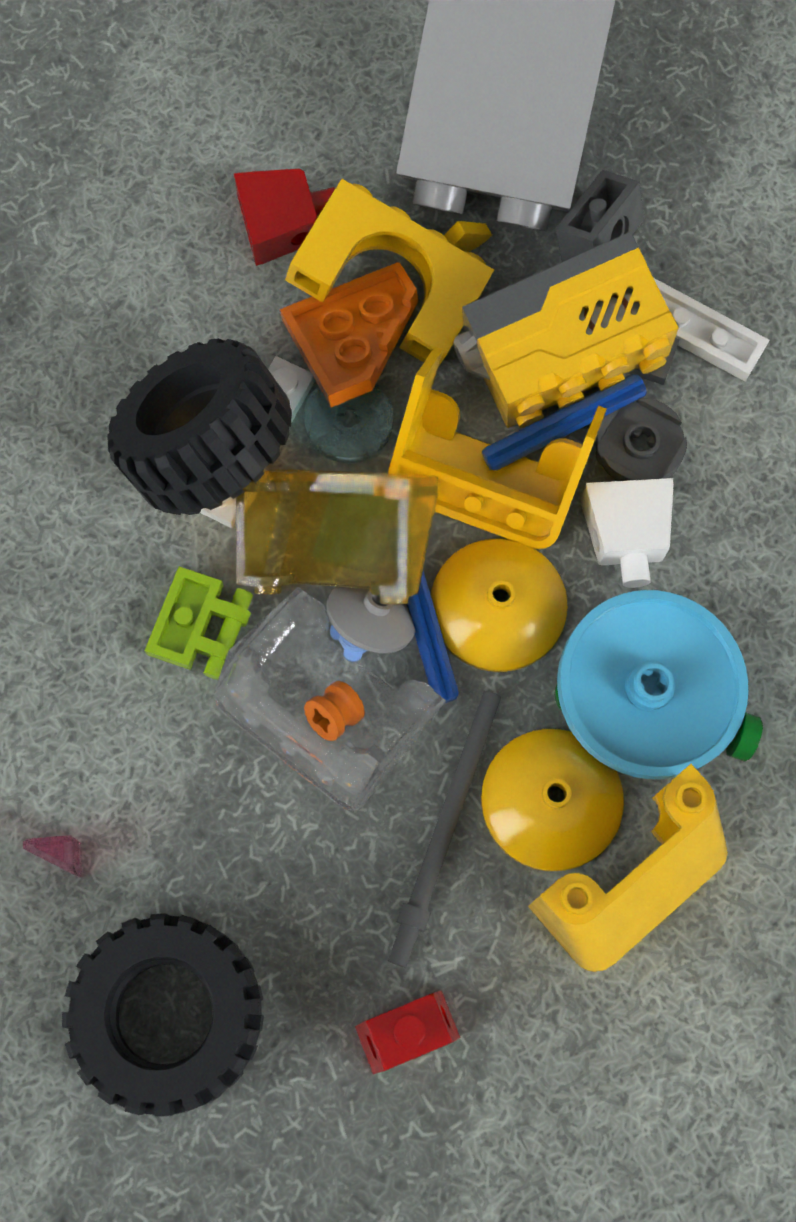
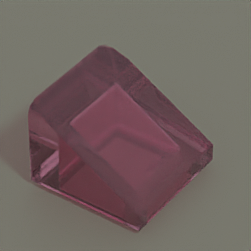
M71 835L30 838L23 841V849L82 878L81 843Z

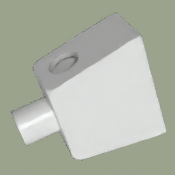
M673 478L586 483L581 495V505L598 564H621L624 587L636 588L650 584L648 563L663 561L669 551Z

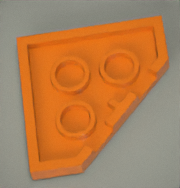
M397 262L332 288L323 303L314 297H309L280 309L284 325L329 406L332 408L373 391L419 300L417 288L401 263Z

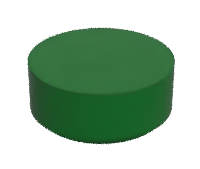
M745 712L737 734L726 747L727 756L744 762L752 758L762 736L763 723L760 717Z

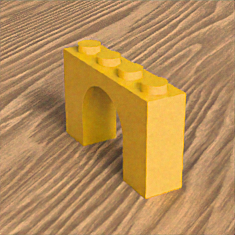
M342 178L292 259L285 281L323 303L343 268L354 256L374 249L388 250L401 255L415 267L420 275L424 289V299L419 314L399 348L425 362L435 346L443 349L439 363L440 366L453 345L455 337L458 336L463 327L462 307L478 300L494 269L487 266L485 261L477 254L464 252L449 243L447 238L440 232L426 229L414 222L402 209L394 206L389 207L374 198L371 192L362 185L351 184Z

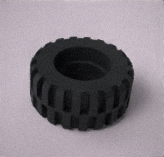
M219 338L209 339L207 344L197 342L189 345L188 349L183 352L176 351L167 356L168 360L159 366L157 364L147 371L148 375L141 381L137 380L129 389L130 394L126 399H121L117 405V415L111 417L109 434H107L108 452L110 453L111 460L153 508L162 510V512L181 515V513L187 515L199 514L203 508L212 510L222 506V501L229 497L235 499L245 492L243 488L252 481L256 483L264 475L263 470L269 464L273 465L280 455V446L286 445L292 418L290 400L257 353L244 343L231 339L226 341Z
M166 913L151 914L150 918L143 920L134 918L121 923L122 928L115 933L106 932L96 941L98 947L91 955L85 953L76 965L80 969L76 981H69L65 996L70 997L68 1012H62V1028H68L70 1042L65 1043L69 1058L77 1060L81 1068L77 1074L86 1085H93L99 1091V1098L110 1105L117 1104L124 1107L125 1112L136 1115L150 1114L155 1115V1117L172 1116L208 1104L220 1097L225 1090L237 1082L244 1074L243 1070L248 1062L253 1059L258 1048L256 1044L259 1033L263 1029L264 1015H262L261 1009L263 996L261 986L257 983L254 974L255 970L249 959L241 952L239 946L229 937L196 918L180 915V917L170 916ZM160 965L181 966L198 976L209 992L213 1009L211 1027L201 1046L187 1058L170 1064L153 1063L136 1055L124 1041L119 1026L120 1004L129 984L142 972Z

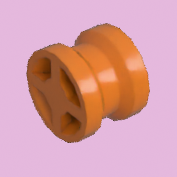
M342 681L333 682L327 686L323 696L317 695L312 697L304 706L307 721L312 729L328 741L338 739L343 735L347 725L354 726L365 716L362 700L351 686Z

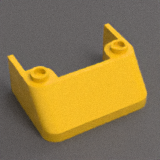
M435 346L415 375L387 473V483L390 490L402 500L525 546L543 549L553 545L562 529L607 408L597 407L583 444L566 438L555 439L545 446L539 462L523 457L497 471L490 470L485 463L482 450L491 444L456 432L460 420V410L457 403L449 395L432 389L443 349Z

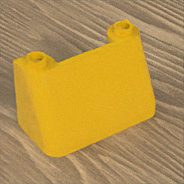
M692 764L687 766L652 797L658 805L659 817L657 824L650 832L662 845L607 894L587 875L571 873L559 878L528 906L571 958L583 969L596 972L613 966L716 874L726 862L728 851L714 791L707 780Z

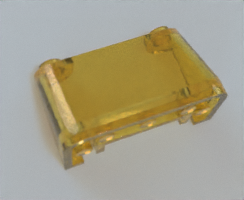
M301 469L263 470L264 475L256 483L252 481L243 488L245 492L236 497V585L254 586V593L280 594L282 593V586L290 584L370 589L371 594L380 595V603L407 604L409 596L418 594L438 499V475Z

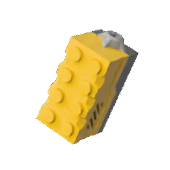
M628 232L463 306L464 333L455 337L453 345L463 369L468 373L484 378L506 427L510 428L518 424L519 428H525L543 419L542 410L554 405H558L561 410L585 399L583 392L594 387H599L603 391L625 380L623 374L640 368L642 374H646L660 368L667 362L665 357L670 354L679 327L669 311L632 233Z

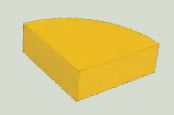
M457 221L444 236L452 245L464 252H469L486 242L492 236V233L486 223Z

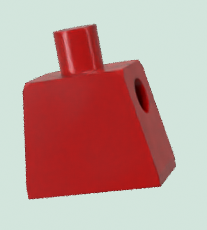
M300 168L235 173L234 180L237 197L255 265H262L297 251L335 188L331 187L310 192L305 172Z
M442 990L421 997L355 1026L373 1074L391 1069L461 1038Z

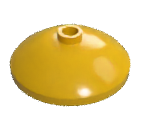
M485 539L459 549L440 568L431 590V598L446 648L464 663L485 671H515L537 662L556 644L566 622L568 609L567 595L564 583L556 568L536 549L509 539ZM496 590H504L509 594L510 598L505 602H499L495 600L492 593Z
M540 729L518 736L496 754L483 780L481 807L491 836L506 854L521 864L534 869L565 871L590 862L608 847L615 837L622 820L624 795L618 772L593 757L579 743L571 731ZM552 786L561 788L564 792V800L561 802L550 800L547 794L548 788Z

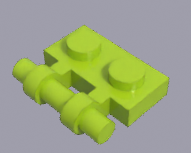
M178 566L144 650L148 656L189 670L192 668L197 653L207 656L209 660L203 674L212 679L221 680L226 665L232 664L236 654L233 646L240 628L246 627L251 612L248 608L253 594L245 589L237 588L231 603L221 600L219 597L224 587L222 580ZM212 615L224 620L216 641L204 637Z

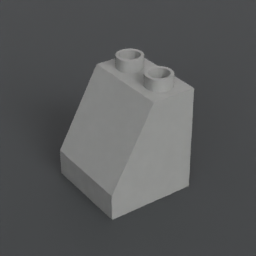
M429 0L396 174L403 179L416 181L412 204L463 214L467 192L500 198L498 222L541 231L548 230L552 209L569 212L615 0Z

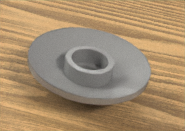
M350 580L337 585L328 597L326 610L331 624L343 638L359 648L375 653H393L405 648L414 636L415 627L408 606L398 595L384 586L364 580Z

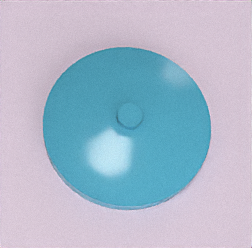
M640 590L623 593L602 602L592 609L580 621L568 638L561 654L557 674V690L561 710L567 725L579 743L593 757L609 768L622 774L643 779L674 778L690 764L699 769L712 761L726 749L737 734L745 716L748 703V676L745 662L736 641L728 629L714 614L695 601L681 595L659 590Z

